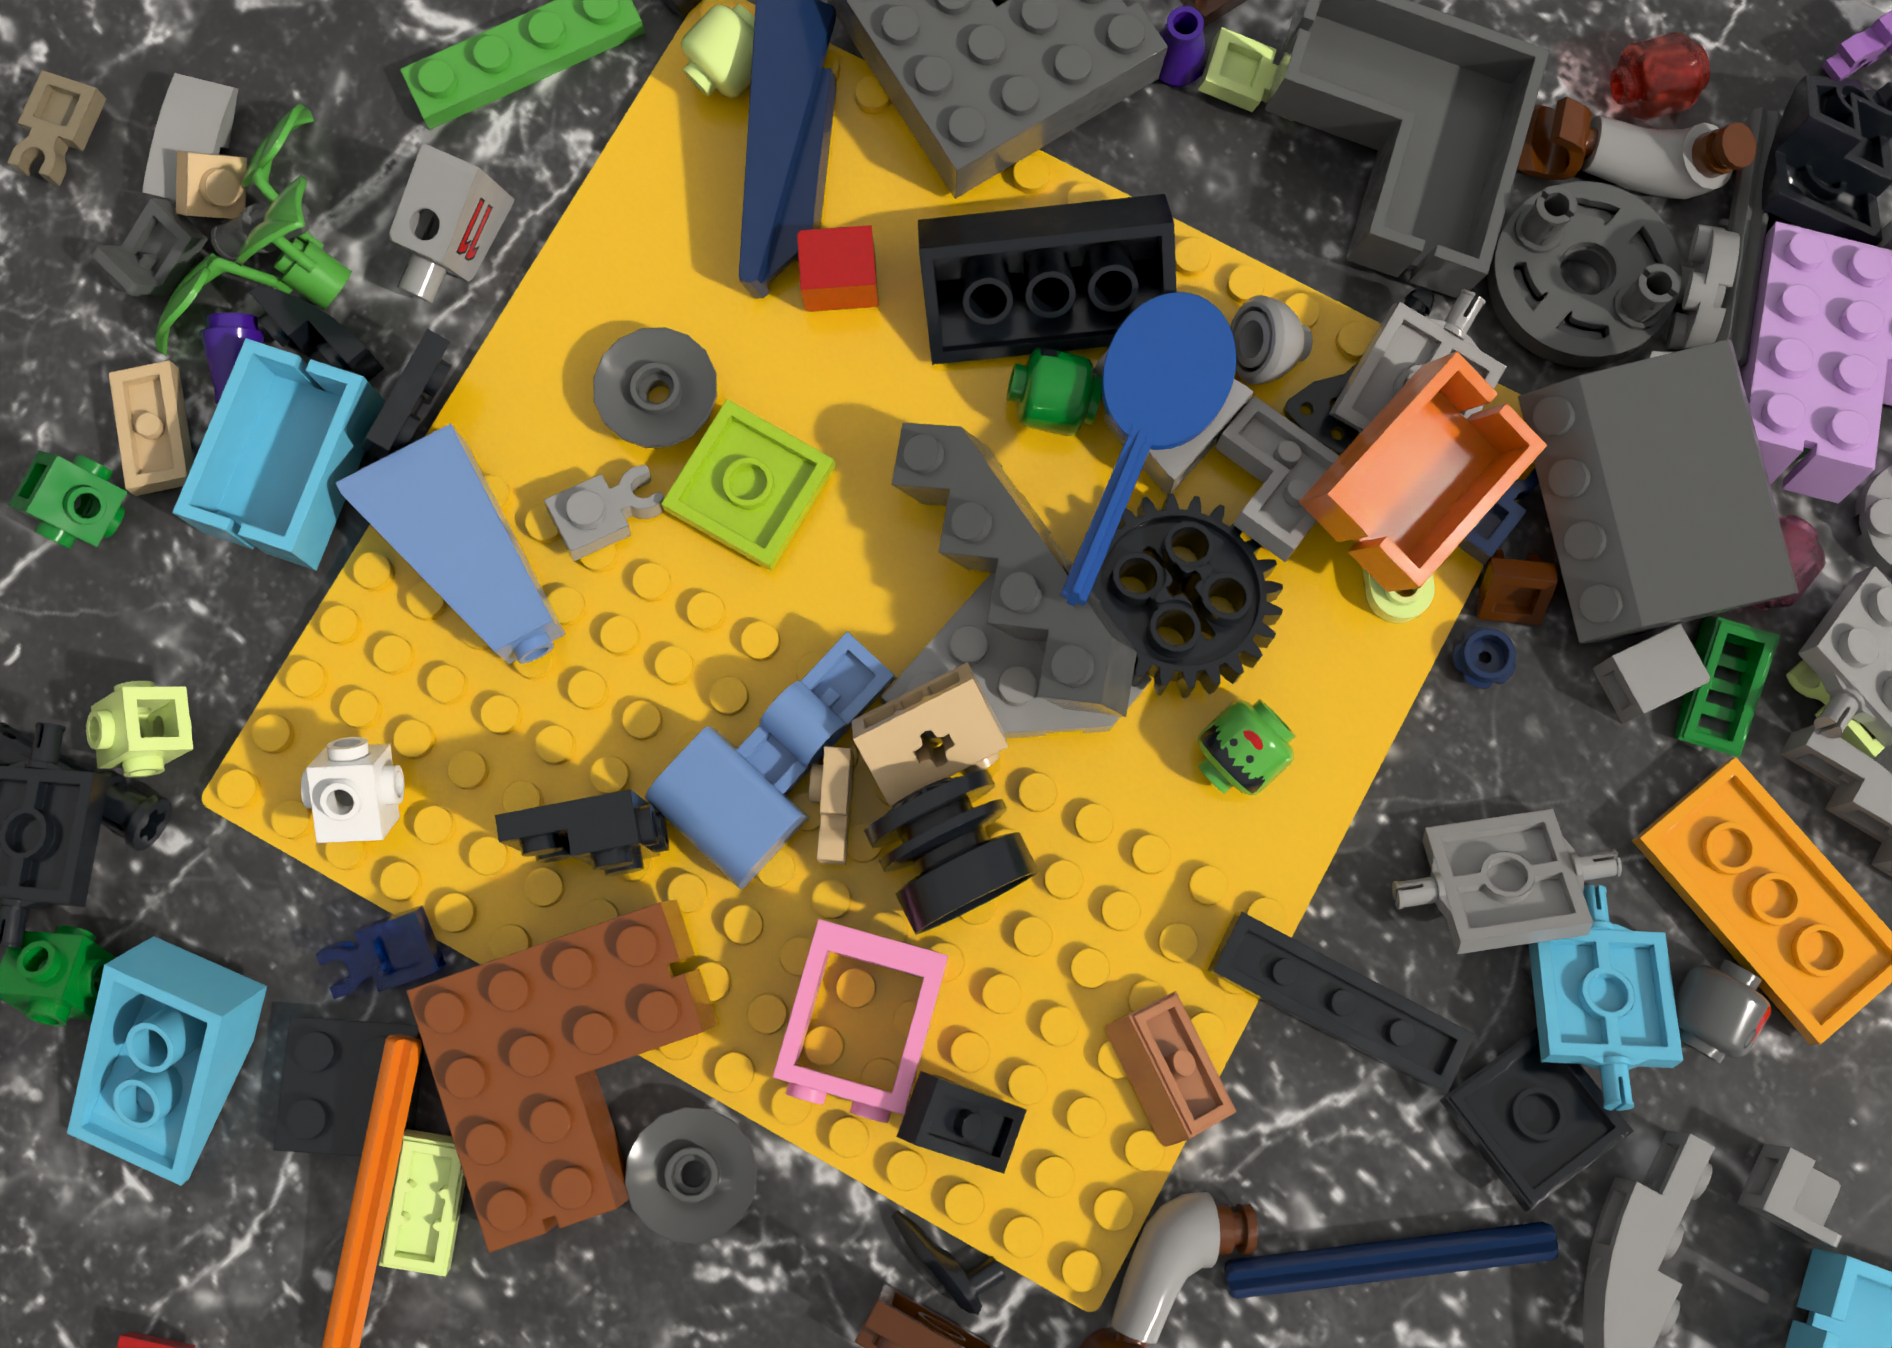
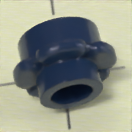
M1474 627L1464 633L1462 643H1458L1453 650L1452 658L1455 668L1458 671H1462L1464 680L1475 688L1487 689L1492 683L1503 684L1514 673L1516 666L1515 647L1511 639L1499 630L1487 627ZM1482 652L1487 653L1490 657L1489 663H1482L1479 660V654Z

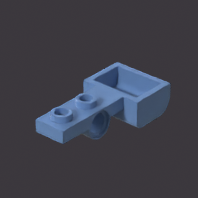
M846 632L801 681L798 680L791 684L771 703L762 715L760 725L738 748L732 745L718 730L707 726L657 777L648 789L645 799L658 812H661L739 889H744L810 818L787 795L811 770L812 763H818L824 756V747H833L852 726V720L863 715L892 684L896 677L849 632Z

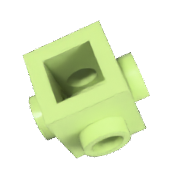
M151 681L125 682L114 686L113 693L92 705L86 723V736L89 746L92 749H96L97 768H123V776L125 777L152 776L163 773L165 771V764L193 750L192 726L186 687H155V683Z

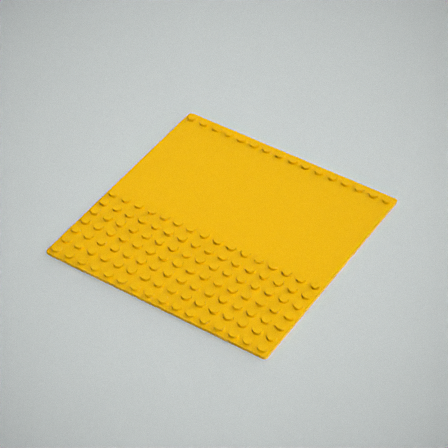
M702 0L686 16L425 435L427 436L451 423L467 442L566 634L552 641L554 648L543 657L529 663L521 664L516 660L509 664L488 646L370 524L203 791L202 802L205 807L480 965L659 902L677 900L695 956L671 963L670 967L674 977L698 968L700 969L718 1025L694 1036L639 1054V1056L989 1257L993 1256L996 1261L1086 1312H1093L1102 1305L1187 1141L1185 1140L1168 1147L1160 1143L1106 1034V1025L1176 991L1220 1077L1260 998L1207 971L1235 912H1244L1292 938L1484 565L1457 546L1433 573L1435 591L1433 600L1428 608L1417 618L1409 622L1392 623L1377 616L1368 604L1362 566L1347 552L1355 544L1354 540L1338 543L1317 521L1286 562L1261 546L1256 554L1257 560H1276V567L1265 580L1283 584V590L1277 599L1270 602L1283 609V612L1276 624L1269 626L1276 635L1267 648L1259 647L1263 655L1253 669L1242 664L1244 672L1234 684L1227 681L1220 674V684L1212 694H1208L1200 681L1196 680L1194 689L1188 698H1182L1176 681H1170L1161 696L1156 695L1154 677H1151L1152 680L1127 709L1126 717L1121 716L1108 732L1083 733V731L1046 733L1045 736L1006 738L1008 748L998 752L1000 756L997 761L985 768L990 773L995 787L986 795L973 802L972 806L974 808L993 800L1003 799L1007 807L1006 812L985 828L989 839L1003 834L1020 832L1039 872L1029 880L949 922L915 935L895 895L905 884L918 876L914 865L895 871L884 872L879 862L887 853L902 845V841L899 840L882 847L872 848L864 832L873 822L884 816L892 806L888 805L853 740L852 726L833 746L851 748L855 757L846 866L820 864V861L817 860L821 814L820 803H813L809 800L811 770L787 795L810 818L744 889H739L665 817L669 850L660 852V856L643 859L644 870L624 875L605 876L604 870H593L591 865L574 857L553 862L537 863L535 856L524 857L521 855V851L500 843L495 815L629 789L648 802L645 799V795L653 782L707 726L718 730L732 745L738 748L760 725V719L771 703L791 684L798 680L801 681L846 632H849L889 669L896 679L903 673L992 573L967 570L938 553L947 506L922 504L891 485L903 423L961 426L988 446L1002 464V469L1017 490L1025 496L1051 532L1050 535L1072 563H1074L1123 447L1104 422L1106 410L1102 392L1092 425L1083 424L1079 431L1072 436H1063L1023 426L1017 418V403L1007 401L1006 396L1014 364L1026 366L1030 355L932 365L919 256L918 220L1128 198L1132 196L1041 150H1037L955 199L866 61L829 43L823 68H831L837 79L820 229L872 225L879 307L806 311L800 290L799 262L797 261L792 262L767 285L770 292L763 299H754L739 280L750 86L737 98L724 96L717 90L709 97L706 96L682 70L689 63V60L683 53L681 40L708 10L715 5H724L733 9L737 4H740L755 17V4L747 0ZM1173 218L1177 292L1195 294L1208 300L1221 311L1230 326L1239 308L1249 298L1257 295L1272 297L1288 305L1299 317L1301 323L1306 325L1311 331L1313 343L1309 356L1304 361L1298 362L1282 378L1264 384H1249L1244 382L1235 372L1234 379L1253 391L1250 400L1253 396H1256L1287 418L1284 415L1283 408L1290 398L1314 381L1345 374L1360 361L1381 323ZM666 327L689 335L706 350L717 373V399L709 419L692 437L671 447L643 448L623 441L604 424L594 403L593 378L602 356L619 338L643 328ZM1109 347L1062 352L1084 356L1092 362L1095 368ZM1497 383L1494 388L1498 393L1497 396L1489 404H1485L1481 411L1507 403L1523 419L1518 396L1521 394ZM664 386L654 388L649 394V401L653 403L664 402L668 398L670 390ZM726 399L835 460L836 467L772 571L665 510L650 519H639L633 516L627 518L626 521L629 525L631 536L573 561L544 502V499L600 474L603 475L610 489L620 484L622 476L629 469L640 465H647L650 471L651 482L636 489L634 495L639 498H648L653 494L661 492L665 498ZM1336 401L1330 402L1331 408L1333 407ZM1307 406L1300 407L1301 413L1304 415L1311 414ZM1337 430L1331 431L1334 439L1340 440L1342 438L1341 433ZM1214 445L1172 494H1174L1180 510H1187L1194 496L1200 497L1201 513L1208 516L1218 505L1225 506L1222 523L1229 527L1236 521L1241 511L1264 483L1215 449ZM1534 461L1527 467V469L1519 476L1517 480L1526 479L1530 472L1535 468ZM1143 468L1126 506L1136 517L1142 498L1148 497L1157 511L1162 509L1167 497ZM1244 532L1240 535L1245 542L1252 539ZM1181 546L1172 547L1174 554L1186 562L1198 561L1190 549ZM1150 551L1143 552L1145 554L1152 556L1154 559L1156 558ZM1134 577L1120 578L1122 585L1127 590L1134 593L1148 592L1145 585L1139 579ZM1413 589L1395 592L1400 596L1409 597L1412 595ZM1220 596L1209 597L1211 604L1218 611L1223 613L1235 612L1232 604L1225 598ZM1169 627L1157 628L1159 636L1166 643L1171 645L1184 644L1182 636L1176 630ZM1201 631V634L1205 639H1213L1212 636L1205 634ZM886 690L863 714L883 705L881 703V696ZM1261 699L1295 734L1296 737L1289 743L1294 752V759L1282 773L1257 795L1241 793L1234 786L1224 794L1211 783L1198 767L1206 759L1200 750L1198 736L1208 724L1235 700H1244L1253 705ZM363 737L368 740V745L390 744L393 765H400L404 776V797L402 803L398 804L400 817L383 840L317 843L312 808L307 809L301 797V778L306 767L327 747L329 742L337 739ZM931 743V746L935 748L943 743ZM824 756L817 764H823ZM962 770L950 777H960L966 774L964 770ZM818 919L948 955V962L911 1096L920 1071L931 1075L941 1076L1026 1109L1027 1112L1004 1174L913 1145L896 1137L904 1117L902 1114L891 1111L888 1123L871 1120L850 1113L853 1100L829 1093L826 1095L824 1105L801 1100L785 1094L788 1085L787 1081L773 1078ZM830 952L798 1065L892 1092L924 979Z

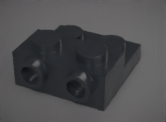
M631 789L495 815L499 842L521 851V855L524 857L535 856L537 863L553 862L574 857L591 865L593 870H604L605 876H616L644 870L643 859L660 856V852L669 850V838L664 816L661 812L655 813L652 804L646 802Z

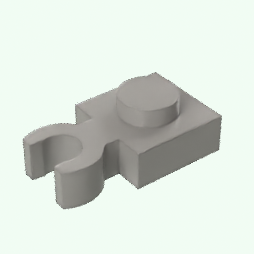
M640 465L629 469L622 476L620 484L610 489L603 475L600 474L544 499L546 509L573 561L631 536L630 528L626 521L627 518L633 516L639 519H650L664 511L661 505L664 497L661 492L653 494L648 498H639L634 495L636 489L651 482L650 471L647 465Z

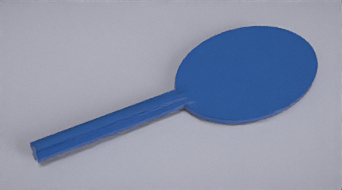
M1174 292L1150 299L1126 318L1110 344L1102 371V398L1111 423L1126 440L1060 593V596L1068 599L1066 603L1075 606L1078 603L1084 606L1086 604L1150 449H1172L1196 438L1214 421L1230 393L1236 370V346L1233 333L1221 311L1201 296L1185 292Z

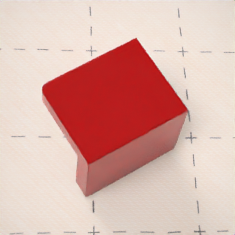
M872 225L811 229L798 232L800 290L806 311L879 307Z

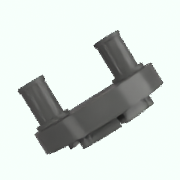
M1591 181L1567 182L1546 187L1544 190L1531 196L1514 211L1498 235L1487 274V287L1493 309L1499 321L1521 346L1531 353L1556 364L1571 367H1596L1617 362L1635 353L1665 324L1679 297L1682 279L1681 260L1675 239L1669 228L1655 210L1643 200L1624 189L1609 184ZM1583 206L1593 207L1600 210L1584 208ZM1645 243L1647 244L1649 250L1651 251L1654 260L1651 259L1650 253H1649V251H1648V249H1647ZM1568 261H1582L1593 267L1600 278L1599 293L1587 295L1571 289L1562 278L1561 264ZM1515 266L1523 267L1531 290L1537 298L1544 297L1542 301H1537L1533 298L1524 282L1521 270H1513ZM1569 316L1568 322L1574 325L1589 329L1604 330L1606 338L1602 337L1601 332L1581 330L1567 325L1565 323V317Z

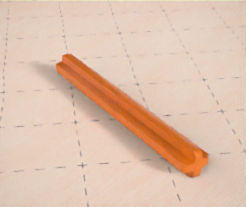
M392 1034L385 1040L322 1348H360L422 1049L421 1040L413 1036Z

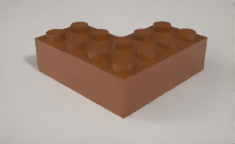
M677 900L659 902L407 990L488 1253L545 1234L557 1225L560 1229L615 1210L629 1200L625 1186L626 1163L595 1069L694 1036L718 1025L700 969L698 968L674 977L670 967L671 963L695 956Z

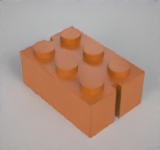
M1458 351L1423 364L1298 501L1338 543L1349 540L1355 541V544L1347 552L1387 592L1420 588L1547 446L1507 403L1471 414L1467 419L1460 413L1489 404L1498 393Z

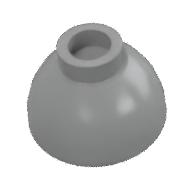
M1257 295L1249 298L1239 308L1230 326L1236 346L1235 372L1244 382L1249 384H1264L1282 378L1298 362L1304 361L1312 349L1313 339L1310 329L1301 323L1299 317L1288 305L1272 297Z

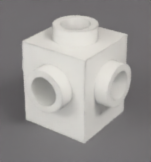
M363 737L337 739L329 742L327 747L306 767L301 778V797L304 806L307 809L312 808L317 843L383 840L400 817L398 804L402 803L404 797V776L400 765H393L390 744L368 745V740Z

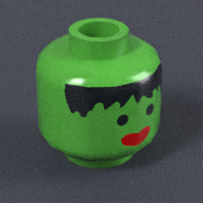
M1261 699L1253 705L1244 700H1235L1200 732L1198 744L1206 759L1198 767L1211 783L1224 794L1234 786L1241 793L1257 795L1292 763L1294 752L1289 743L1296 736L1286 723Z

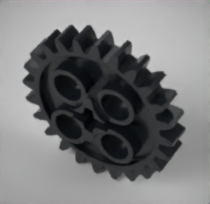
M1168 494L1162 509L1157 511L1148 497L1142 498L1137 509V517L1125 508L1092 591L1100 600V605L1115 626L1123 632L1137 652L1131 686L1136 687L1145 675L1154 677L1156 695L1161 696L1168 683L1176 681L1182 698H1188L1194 689L1196 680H1199L1206 692L1212 694L1220 684V674L1230 683H1236L1244 672L1242 664L1253 669L1263 655L1259 647L1267 648L1274 639L1276 633L1269 626L1276 624L1282 615L1283 609L1270 602L1277 599L1283 590V584L1266 581L1265 579L1270 576L1276 567V560H1257L1256 554L1262 545L1254 539L1245 542L1240 537L1243 531L1233 524L1228 527L1222 523L1225 506L1218 505L1208 516L1201 513L1200 497L1194 496L1187 510H1180L1174 494ZM1181 546L1190 549L1198 561L1186 562L1174 554L1172 547ZM1150 551L1156 558L1154 559L1152 556L1145 554L1143 552ZM1134 577L1139 579L1145 585L1148 592H1131L1122 585L1120 578ZM1220 596L1225 598L1232 604L1235 612L1223 613L1218 611L1211 604L1209 597ZM1169 627L1176 630L1182 636L1184 644L1171 645L1166 643L1159 636L1157 628ZM1201 631L1205 634L1212 636L1213 639H1205L1201 634Z

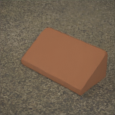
M1176 991L1106 1025V1034L1163 1146L1168 1147L1191 1139L1237 1112Z

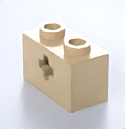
M968 662L852 720L853 740L889 806L894 805L904 797L931 783L948 778L964 770L965 774L983 770L997 761L1000 756L998 752L1008 748L1003 728ZM932 730L937 738L942 737L943 744L932 748L928 741H922L921 734Z

